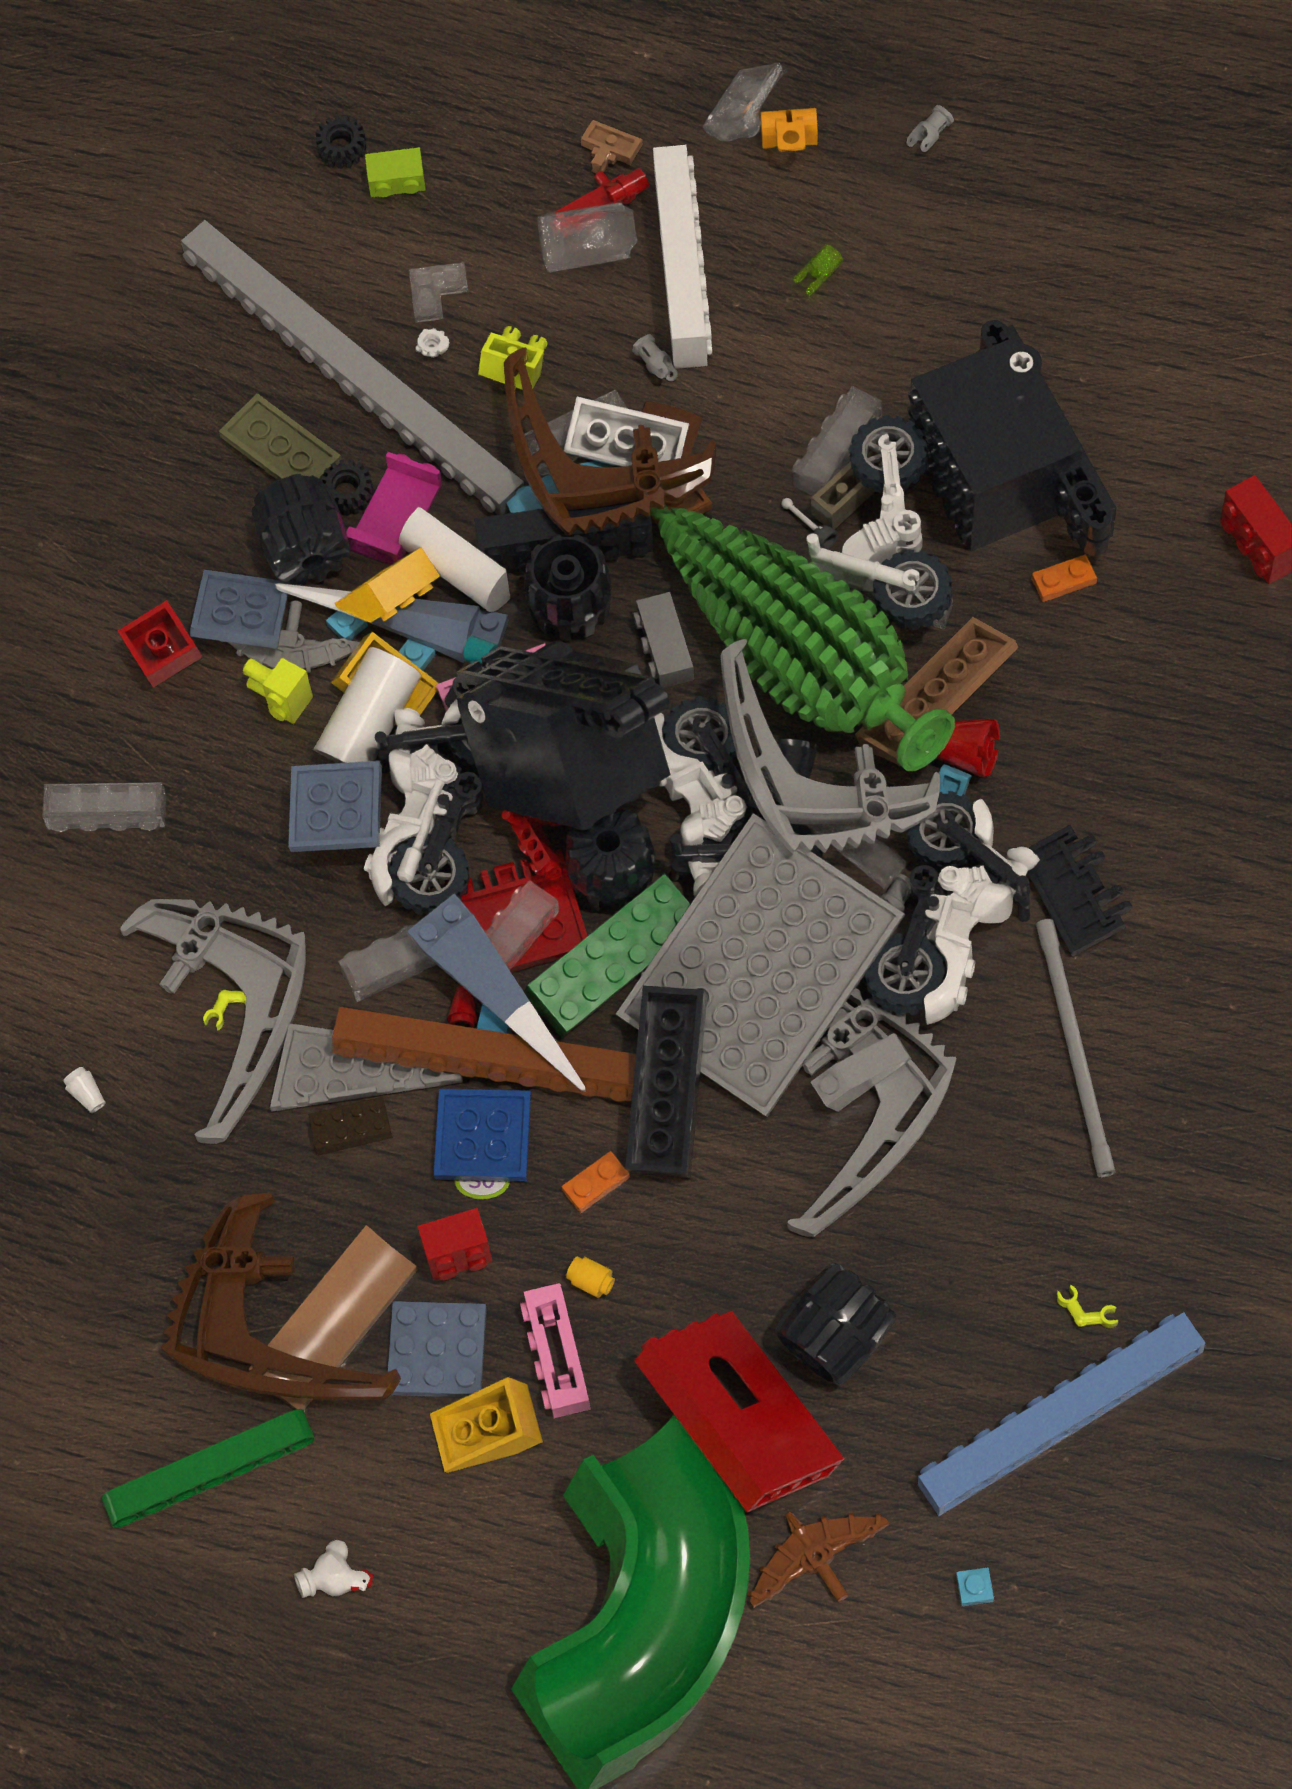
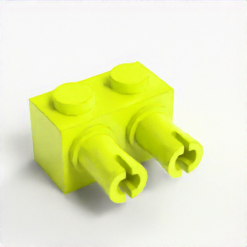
M512 326L505 327L502 335L491 332L481 350L478 375L505 384L504 361L513 352L526 347L528 361L525 366L532 388H534L541 375L544 349L547 347L546 339L540 337L539 341L536 342L538 335H533L528 345L518 341L521 333L517 328H514L512 333H510ZM518 373L515 377L516 388L522 389L520 374Z
M252 658L246 662L243 668V674L249 677L247 688L266 697L269 712L277 720H287L294 724L313 698L307 671L284 658H281L273 669L264 666Z

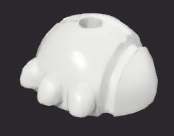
M434 328L431 330L423 329V332L419 335L416 350L424 356L434 358L446 352L449 347V339L447 336H444V331H437Z

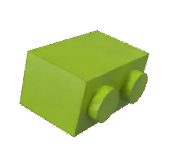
M420 147L365 154L371 197H388L394 194H414L418 191H426Z

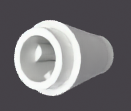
M79 1067L63 1080L66 1084L65 1090L88 1109L90 1113L98 1111L105 1105L106 1102L90 1071Z

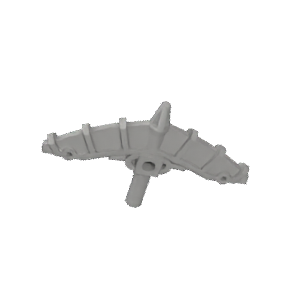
M291 601L286 630H281L277 649L228 643L237 649L236 654L238 656L246 655L271 669L275 668L281 658H284L306 670L307 673H311L312 668L329 663L331 667L335 666L336 661L351 655L360 642L350 641L345 638H332L325 641L304 639L303 635L297 632L302 603Z

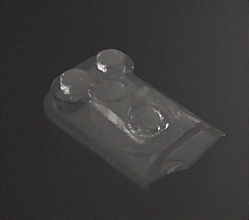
M780 63L739 70L702 126L706 133L720 141L728 142L734 139L755 136L759 132L762 123L758 115L769 93L787 72V69L784 70Z
M622 202L557 213L549 212L538 216L542 257L546 271L549 273L630 258V251L637 243L633 209L627 208Z

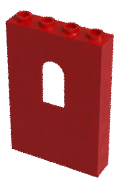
M733 1311L722 1315L715 1313L704 1322L694 1321L685 1329L680 1331L673 1329L659 1339L654 1336L641 1346L643 1351L634 1360L747 1512L829 1477L845 1459ZM719 1357L726 1360L759 1403L740 1409L712 1372L709 1366L710 1358Z

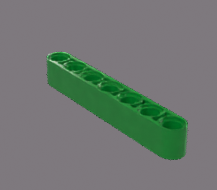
M296 1409L118 1486L103 1494L101 1500L112 1527L121 1528L305 1448L315 1441V1436L304 1410Z

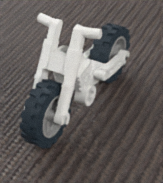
M884 415L881 419H876L875 417L870 419L867 425L862 424L858 428V433L852 436V445H850L849 452L851 468L854 470L856 479H861L863 486L866 488L872 487L875 492L881 493L883 490L880 518L875 522L871 521L869 524H863L861 530L846 540L842 553L820 548L817 534H809L807 536L809 557L812 563L819 567L820 572L827 571L833 574L835 581L841 579L848 583L850 588L871 593L874 596L878 612L883 611L890 624L894 622L899 628L911 627V630L920 629L919 626H931L936 619L939 621L944 616V611H948L951 604L950 599L952 598V582L947 566L944 563L941 564L937 556L933 555L931 557L928 555V552L921 551L923 543L920 517L914 511L905 510L903 490L908 489L911 483H917L920 474H924L926 463L928 462L927 443L921 429H916L915 423L912 421H904V417L901 416L890 418V415ZM903 444H905V445L909 448L910 451H897V450H898ZM869 450L879 453L875 456L867 458ZM897 458H907V461L901 465ZM880 462L881 468L874 466L873 464ZM906 541H913V544L906 545ZM929 579L934 584V587L922 585ZM921 594H932V596L925 601Z

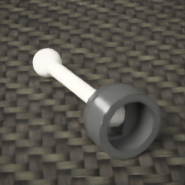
M790 498L782 500L781 505L784 509L791 510L814 531V534H817L820 548L828 550L835 544L838 539L837 531L828 525L816 526L793 505Z

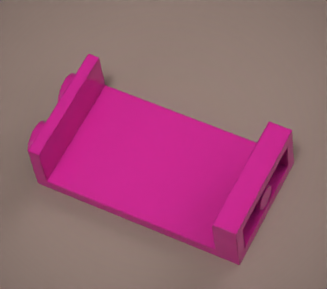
M387 452L385 457L388 468L357 528L349 526L346 534L350 551L392 565L408 553L399 545L400 533L406 521L418 507H421L426 512L429 511L442 486L440 470L429 463L421 464L415 462L404 454L396 455Z

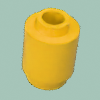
M578 1256L575 1257L566 1274V1279L570 1280L573 1286L597 1298L601 1297L602 1294L607 1295L615 1281V1278L612 1277L611 1269L587 1257L583 1259Z

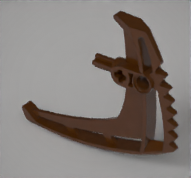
M524 347L513 352L504 361L508 413L522 470L538 503L548 517L567 536H570L576 529L586 534L591 526L602 531L607 523L618 527L622 519L634 522L637 514L650 516L651 508L664 509L665 501L678 502L711 482L716 458V442L714 440L709 442L702 453L658 462L657 450L652 447L650 427L644 428V425H638V429H633L635 449L631 454L632 465L624 467H593L574 463L560 447L540 409L525 366L528 361L527 348ZM518 373L520 374L525 401L522 407L517 406L515 377ZM526 418L530 419L540 448L534 455L530 453L521 425ZM545 463L559 493H548L537 469L540 464ZM637 501L616 509L582 517L570 518L567 511Z
M271 1193L242 1195L228 1202L204 1234L205 1248L193 1252L197 1262L185 1266L189 1277L178 1282L183 1292L172 1298L178 1307L167 1314V1317L174 1324L164 1330V1333L170 1340L161 1346L162 1350L187 1369L210 1380L262 1394L321 1400H385L389 1397L401 1380V1376L396 1369L389 1371L385 1375L342 1369L292 1356L269 1347L250 1336L244 1309L245 1286L258 1283L265 1278V1275H293V1272H295L294 1257L265 1256L264 1252H255L252 1249L254 1233L261 1210L275 1202V1198ZM221 1231H222V1234H221V1237H220V1239H219L218 1245H217V1247H214L215 1244H216V1241H217V1239H218V1237H219V1235H220V1233H221ZM223 1262L219 1268L213 1269L216 1264ZM207 1274L208 1277L199 1319L197 1349L180 1344L184 1321L202 1275ZM209 1354L253 1366V1368L249 1372L210 1362L208 1357ZM268 1370L313 1379L308 1383L263 1375ZM329 1381H337V1382H350V1383H363V1384H358V1385H344V1384H326V1383L329 1382Z

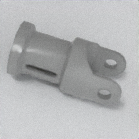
M936 105L932 109V114L925 121H921L907 138V145L912 147L919 140L922 141L921 151H928L939 139V134L946 126L949 127L954 122L951 113L944 107Z
M651 334L639 338L633 345L632 351L644 360L646 369L658 378H666V380L671 382L676 380L678 372L672 365L670 356L665 351H661L654 343L655 338Z
M896 873L892 879L891 887L880 898L903 912L905 909L904 904L911 894L910 878Z

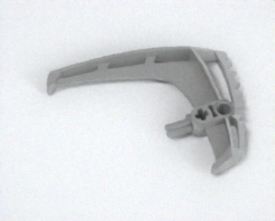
M747 640L736 641L722 651L720 657L725 703L731 735L741 770L752 797L764 819L791 853H794L797 847H801L807 853H810L814 845L826 853L830 844L842 851L846 842L858 848L861 839L873 844L876 835L887 839L890 835V830L901 833L933 816L940 793V774L935 772L927 784L886 787L885 777L879 770L875 769L873 749L868 744L855 747L857 772L854 774L855 786L831 785L798 775L782 754L759 705L742 653ZM735 665L737 667L741 692L743 696L742 704H740L738 694ZM744 716H747L761 754L757 758L747 732ZM761 769L767 771L781 805L775 804ZM907 815H912V816H908V817H905V818H900V819L892 820V818H898V817H903V816H907ZM790 823L816 825L856 824L858 829L821 835H796Z
M151 899L138 907L122 924L120 930L123 936L139 930L176 945V952L172 957L174 963L159 985L166 992L175 994L189 972L194 973L208 962L228 975L246 995L245 1020L232 1068L207 1127L195 1133L198 1142L217 1144L224 1142L239 1122L262 1086L285 1042L289 1023L292 1024L303 989L306 968L305 934L300 932L293 935L289 924L277 929L276 918L262 922L260 912L247 917L244 907L231 912L227 903L220 909L215 910L211 901L202 908H199L194 900ZM165 909L184 911L196 914V916L193 918L187 915H183ZM227 921L242 925L287 942L291 947L286 962L257 944L222 928L221 923ZM207 925L214 926V929L210 932L201 931ZM284 973L290 978L279 1015L270 1018L271 1008L282 974ZM272 1030L254 1071L246 1072L262 1032ZM245 1085L227 1115L219 1123L238 1088Z
M856 988L848 999L856 1003L858 1007L854 1008L845 1002L828 1027V1034L820 1040L822 1045L814 1050L803 1064L807 1074L809 1073L812 1076L832 1059L835 1061L845 1059L887 1037L878 1027V1021L880 1020L885 1021L920 1046L938 1063L939 1068L928 1081L915 1063L909 1060L874 1086L880 1104L873 1122L860 1145L836 1178L801 1218L788 1220L787 1228L802 1236L815 1237L865 1197L901 1162L923 1135L936 1115L948 1090L956 1063V1057L944 1056L945 1045L931 1046L932 1033L919 1034V1023L906 1024L905 1013L904 1015H892V1010L887 1012L882 1007L878 1008L872 997L863 1001L860 991ZM867 1019L872 1024L868 1027H862L857 1024V1021ZM924 1091L928 1101L905 1132L896 1131L895 1129L920 1093ZM884 1142L895 1143L893 1148L865 1178L857 1177L858 1173L872 1159ZM844 1189H852L823 1214L814 1218Z

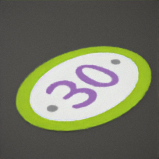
M455 1180L456 1188L463 1195L473 1199L497 1197L504 1193L510 1184V1181Z

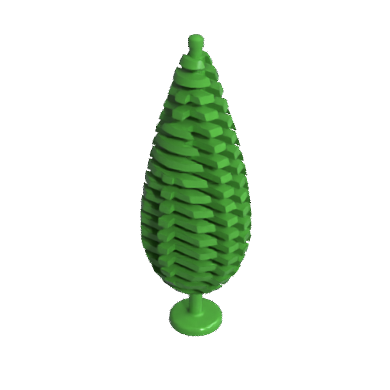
M666 505L664 509L651 508L650 515L659 520L658 529L661 537L664 539V545L672 556L674 564L678 570L680 569L684 582L688 583L689 590L697 600L698 606L706 614L708 621L715 628L720 639L724 640L726 647L736 641L747 640L742 653L745 663H749L747 666L749 676L754 681L760 674L762 675L757 680V684L764 693L774 687L769 692L774 702L779 704L782 700H785L782 706L786 712L792 715L795 711H798L801 719L808 722L814 721L816 726L824 727L826 731L852 733L855 732L853 728L861 723L864 729L869 730L890 720L905 733L897 749V762L906 771H917L925 767L941 753L952 737L955 728V718L945 709H933L924 713L916 720L900 706L905 696V687L901 683L903 681L904 683L908 682L907 662L905 661L903 644L901 640L897 642L898 636L892 625L886 629L889 620L883 611L873 618V615L877 612L874 603L870 600L862 603L864 601L862 593L856 589L850 592L848 583L841 579L835 581L833 574L827 571L820 572L816 564L812 562L808 564L807 559L803 556H798L796 552L786 550L775 542H769L760 535L752 534L750 531L742 528L740 533L737 527L731 525L722 530L723 524L721 521L714 518L710 520L702 513L696 511H687L677 507L669 510Z

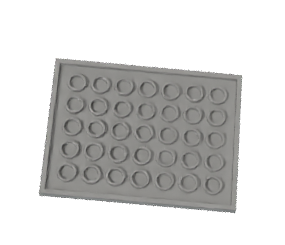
M753 813L625 999L616 1015L639 1030L643 985L704 990L707 994L701 1073L768 1117L905 914L813 852L807 853L801 847H797L795 852L791 853L771 830L768 823Z

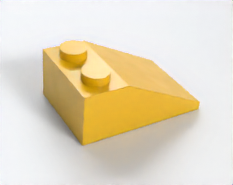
M374 632L363 637L331 683L345 693L368 649L374 647L403 660L421 674V678L404 707L413 709L421 715L436 694V685L439 683Z
M509 1377L430 1413L444 1472L447 1473L512 1456L543 1442L528 1385Z

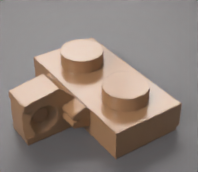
M592 120L581 138V146L592 150L591 156L594 158L591 161V172L596 174L600 171L604 172L608 164H615L616 160L631 165L643 145L641 138Z

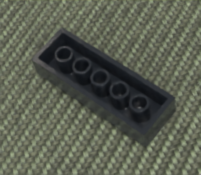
M637 501L567 511L570 518L602 513ZM543 509L474 518L478 549L506 569L507 573H525L526 564L531 563V552L538 544L542 546L551 540V536L561 534L562 537H574L575 534L585 537L588 544L599 547L605 560H614L620 556L627 555L642 556L648 552H654L651 516L637 514L634 522L622 519L618 527L607 523L602 531L591 526L586 534L576 529L570 536H567L548 517Z
M643 985L625 1169L630 1174L691 1178L707 1007V994L704 990Z

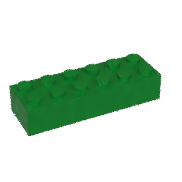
M664 874L533 980L523 992L562 1039L647 969L691 904Z

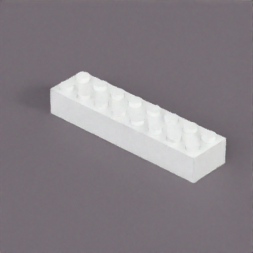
M686 145L653 148L654 173L673 366L675 369L708 366L707 355L712 354V336L709 322L708 298L706 295V277L701 247L702 240L699 226L698 202L696 199L693 155L687 156Z

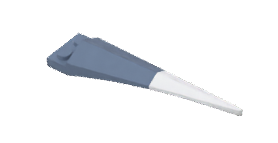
M276 584L278 591L353 616L338 609L334 604L351 591ZM416 599L402 609L399 605L395 608L398 613L384 622L379 617L371 622V624L404 636L464 663V647L470 636L473 635L495 643L500 647L509 619L507 614L489 612L480 609L479 606Z
M455 893L407 931L428 958L498 1016L577 1088L586 1092L581 1079L481 925Z

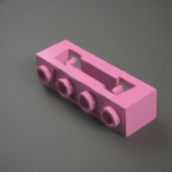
M558 1283L525 1291L526 1302L520 1303L524 1322L530 1321L533 1330L527 1332L531 1351L537 1350L540 1359L535 1361L534 1365L538 1380L544 1379L547 1390L541 1391L545 1410L552 1409L554 1418L590 1410L589 1398L561 1284ZM558 1309L560 1320L556 1321L569 1374L558 1376L560 1389L555 1390L553 1381H556L553 1362L544 1326L539 1324L538 1317L543 1315L545 1328L554 1326L556 1321L553 1311ZM570 1377L575 1378L577 1387L572 1388Z

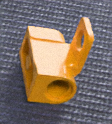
M816 108L760 112L763 149L778 146V150L781 152L804 150L806 145H818Z

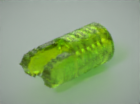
M826 244L792 279L796 283L801 282L808 272L817 280L812 282L805 291L811 296L843 263V257L833 246Z

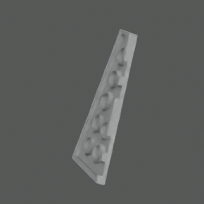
M289 1023L270 1109L273 1112L462 1083L464 1076L446 1071L434 1072L421 1067H404L390 1062L377 1063L365 1058L342 1057L339 1054L332 1053V1035L334 1030Z

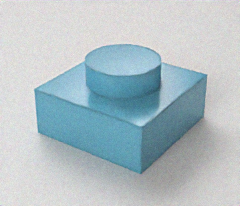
M336 611L326 620L327 626L340 639L345 638L350 641L368 626L366 621L340 611Z
M408 639L399 650V653L423 671L436 655L434 649L411 639Z
M944 764L939 772L940 792L948 794V791L957 792L959 796L965 795L971 775Z
M988 1567L956 1572L961 1607L994 1601Z

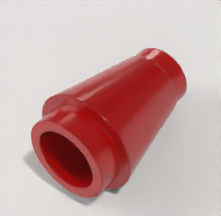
M458 986L455 989L447 1021L452 1025L474 1028V1025L477 1023L474 996L463 986Z

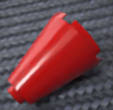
M990 718L955 721L952 737L935 759L978 777L986 778V776H990L995 767L999 751L994 749V740L1000 741L998 721Z

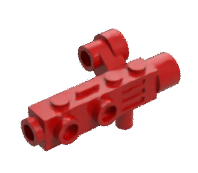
M637 168L629 174H621L611 181L603 171L598 172L594 179L600 187L553 212V219L550 220L553 231L557 235L563 234L566 238L577 231H581L584 227L603 216L616 211L619 207L629 204L636 198L637 194L650 187L644 172Z
M503 810L502 818L511 824L520 840L518 847L532 860L529 863L531 869L541 877L545 875L550 881L558 879L562 875L565 866L541 827L547 824L555 827L558 826V823L542 821L538 818L522 816L518 813Z

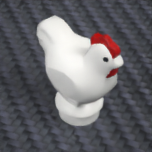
M340 1540L331 1541L327 1545L326 1552L317 1559L312 1570L302 1568L300 1572L294 1574L295 1582L302 1598L310 1595L313 1597L316 1594V1590H322L331 1596H340L349 1591H365L367 1587L373 1585L372 1579L374 1576L367 1569L355 1571L349 1567L346 1562L348 1548L345 1542Z

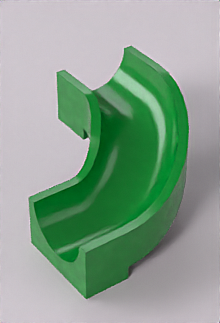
M674 1414L656 1434L626 1455L600 1465L594 1455L582 1460L563 1496L596 1545L600 1547L606 1544L608 1547L610 1577L606 1595L599 1614L589 1624L531 1655L511 1688V1691L577 1789H598L634 1769L639 1760L660 1747L678 1730L694 1710L723 1665L735 1639L743 1614L750 1567L749 1533L744 1508Z

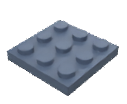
M204 570L192 619L190 636L277 649L288 594L278 591L276 584L290 585V582Z
M380 761L291 766L288 846L291 852L380 847L382 775Z
M393 1301L388 1372L396 1369L401 1376V1380L391 1395L466 1397L481 1390L487 1316L486 1304Z

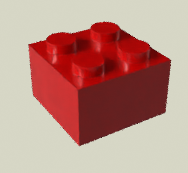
M167 600L118 630L121 638L153 688L202 658L197 646Z
M478 1208L417 1226L433 1280H448L454 1278L458 1272L468 1269L470 1271H477L485 1268L487 1263L493 1262Z

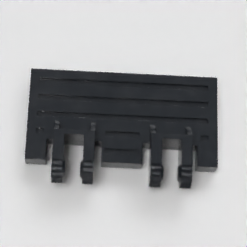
M1068 825L1028 847L1040 860L1033 869L1027 872L1072 956H1075L1125 929L1126 926L1121 916L1132 909L1130 901H1124L1104 912L1101 910L1100 907L1120 897L1124 890L1122 886L1117 885L1096 896L1093 895L1105 888L1094 869V866L1105 859V855L1102 851H1097L1076 862L1074 857L1094 847L1097 841L1093 835H1090L1067 847V844L1078 839L1072 826Z

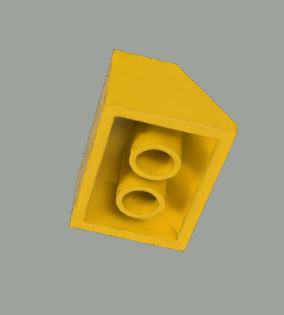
M422 547L388 566L334 604L338 609L369 623L379 617L384 622L398 613L395 608L399 605L402 609L416 599L413 596L415 593L420 597L433 588L431 582L440 577Z

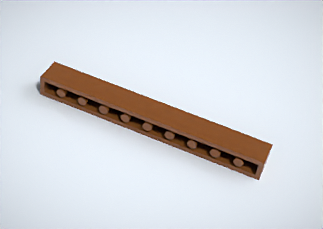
M339 1007L332 1035V1053L346 1058H365L377 1063L390 1062L404 1067L427 1068L434 1072L446 1071L458 1073L465 1077L477 1076L489 1078L496 1082L520 1083L526 1087L539 1086L550 1088L557 1092L570 1091L589 1097H607L615 1101H632L636 1054L556 1041L584 1084L586 1092H583L519 1035L346 1007Z

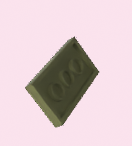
M258 393L219 430L222 439L278 480L293 474H301L303 476L314 475L321 479V476H325L324 470L326 468L331 471L330 464L335 462L338 466L340 464L339 460H342L340 454Z

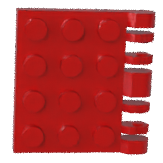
M555 850L565 866L562 850ZM527 859L520 860L524 875L523 879L518 878L514 862L493 867L498 885L492 887L487 869L480 871V878L485 889L475 892L473 890L472 878L470 877L467 894L462 895L461 901L475 916L510 972L561 959L588 937L566 866L558 879L550 881L545 875L542 877L539 875L532 876L531 867Z

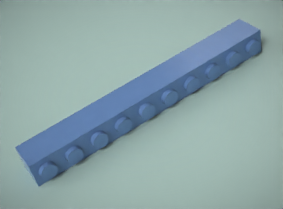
M1183 1312L1177 1317L1174 1314L1167 1316L1158 1324L1159 1328L1151 1333L1147 1330L1143 1331L1132 1340L1133 1344L1125 1349L1118 1347L1112 1350L1106 1356L1107 1360L1099 1365L1095 1363L1088 1365L1079 1373L1080 1377L1072 1382L1069 1379L1062 1381L1054 1387V1393L1046 1398H1043V1396L1036 1397L1027 1404L1028 1409L1018 1415L1016 1412L1007 1415L1000 1421L1001 1425L996 1429L990 1431L988 1428L981 1431L973 1438L975 1442L965 1448L963 1445L957 1446L947 1454L948 1458L939 1464L932 1462L920 1471L921 1475L918 1476V1486L937 1515L940 1516L1203 1353L1205 1341L1186 1314Z

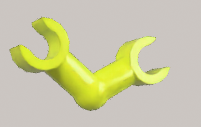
M220 991L213 1009L206 1011L204 1014L205 1026L210 1018L217 1017L219 1020L216 1027L217 1030H220L224 1025L223 1014L228 1003H244L246 1005V995L243 991Z
M1070 1285L1069 1292L1073 1297L1069 1300L1064 1299L1061 1293L1057 1292L1058 1304L1068 1308L1077 1326L1084 1327L1086 1325L1101 1324L1103 1327L1111 1329L1118 1325V1320H1107L1104 1316L1107 1313H1115V1306L1107 1305L1099 1312L1085 1313L1077 1301L1078 1292L1074 1286Z

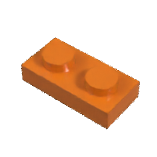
M1086 554L1033 572L1031 577L1042 602L1097 583V577Z
M610 1151L561 1187L576 1209L582 1213L629 1179L630 1175Z

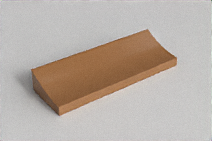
M972 617L904 685L905 696L900 706L916 720L924 713L933 709H945L952 715L1018 649L1016 640ZM890 720L869 730L862 727L855 734L860 747L863 744H868L869 747H872L874 755L901 766L897 762V749L905 733Z
M366 1225L268 1346L292 1356L339 1368L418 1270L417 1266ZM268 1370L263 1375L308 1383L313 1379ZM275 1395L294 1410H305L313 1400Z

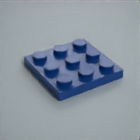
M439 1089L434 1179L527 1182L531 1091Z

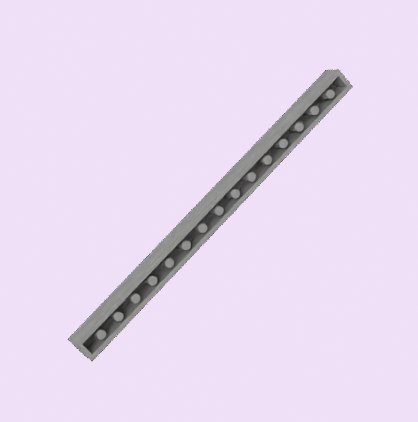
M206 220L181 240L184 251L183 257L188 264L199 267L210 282L216 281L228 297H235L239 300L242 307L249 314L252 315L254 313L268 330L272 331L274 329L280 334L281 339L286 345L297 348L301 356L308 363L314 362L326 378H333L347 395H354L366 411H373L377 414L380 421L387 428L395 429L406 444L410 446L413 444L418 448L424 459L428 462H435L440 467L442 473L447 478H454L458 481L461 488L468 495H475L490 513L494 511L498 515L507 514L510 511L506 502L515 495L519 488L524 486V481Z

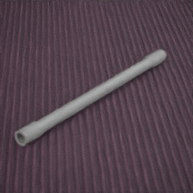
M1044 919L1037 922L1036 927L1041 948L1045 954L1092 1145L1091 1152L1097 1176L1101 1178L1115 1174L1116 1171L1110 1147L1106 1141L1059 951L1058 936L1054 921L1052 919Z

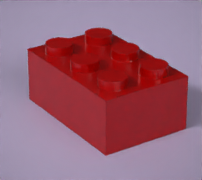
M1256 475L1226 490L1220 518L1221 525L1227 533L1233 535L1239 551L1243 555L1247 554L1250 558L1256 574L1259 577H1264L1266 582L1271 584L1291 573L1292 523Z

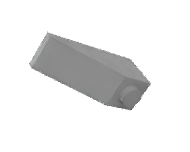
M893 1033L834 1064L812 1080L811 1084L825 1106L839 1112L912 1058L897 1035Z

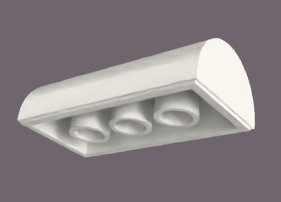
M577 397L564 452L569 455L619 467L632 465L631 454L635 449L633 429H638V425H644V428L650 427L652 447L657 450L658 462L678 459L682 455L689 423Z
M418 507L411 514L399 537V545L404 550L412 553L422 547L442 578L487 611L494 612L508 602L510 592L506 569L421 507Z
M370 647L313 750L335 763L375 761L380 751L374 738L375 734L379 731L384 732L386 736L390 734L396 723L394 718L395 710L404 709L421 678V674L394 655Z

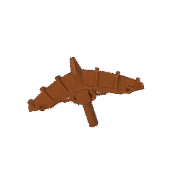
M791 1512L787 1513L785 1516L792 1534L782 1546L778 1543L775 1545L776 1553L767 1567H760L759 1571L762 1573L754 1591L749 1590L747 1594L750 1597L752 1607L755 1608L763 1602L771 1600L792 1579H797L804 1573L816 1574L817 1572L837 1602L843 1601L848 1597V1594L829 1566L833 1561L834 1554L844 1550L846 1546L852 1543L863 1542L868 1538L874 1537L876 1533L889 1526L888 1520L881 1517V1513H876V1517H854L852 1512L848 1513L849 1517L826 1520V1517L823 1516L821 1517V1522L804 1525Z

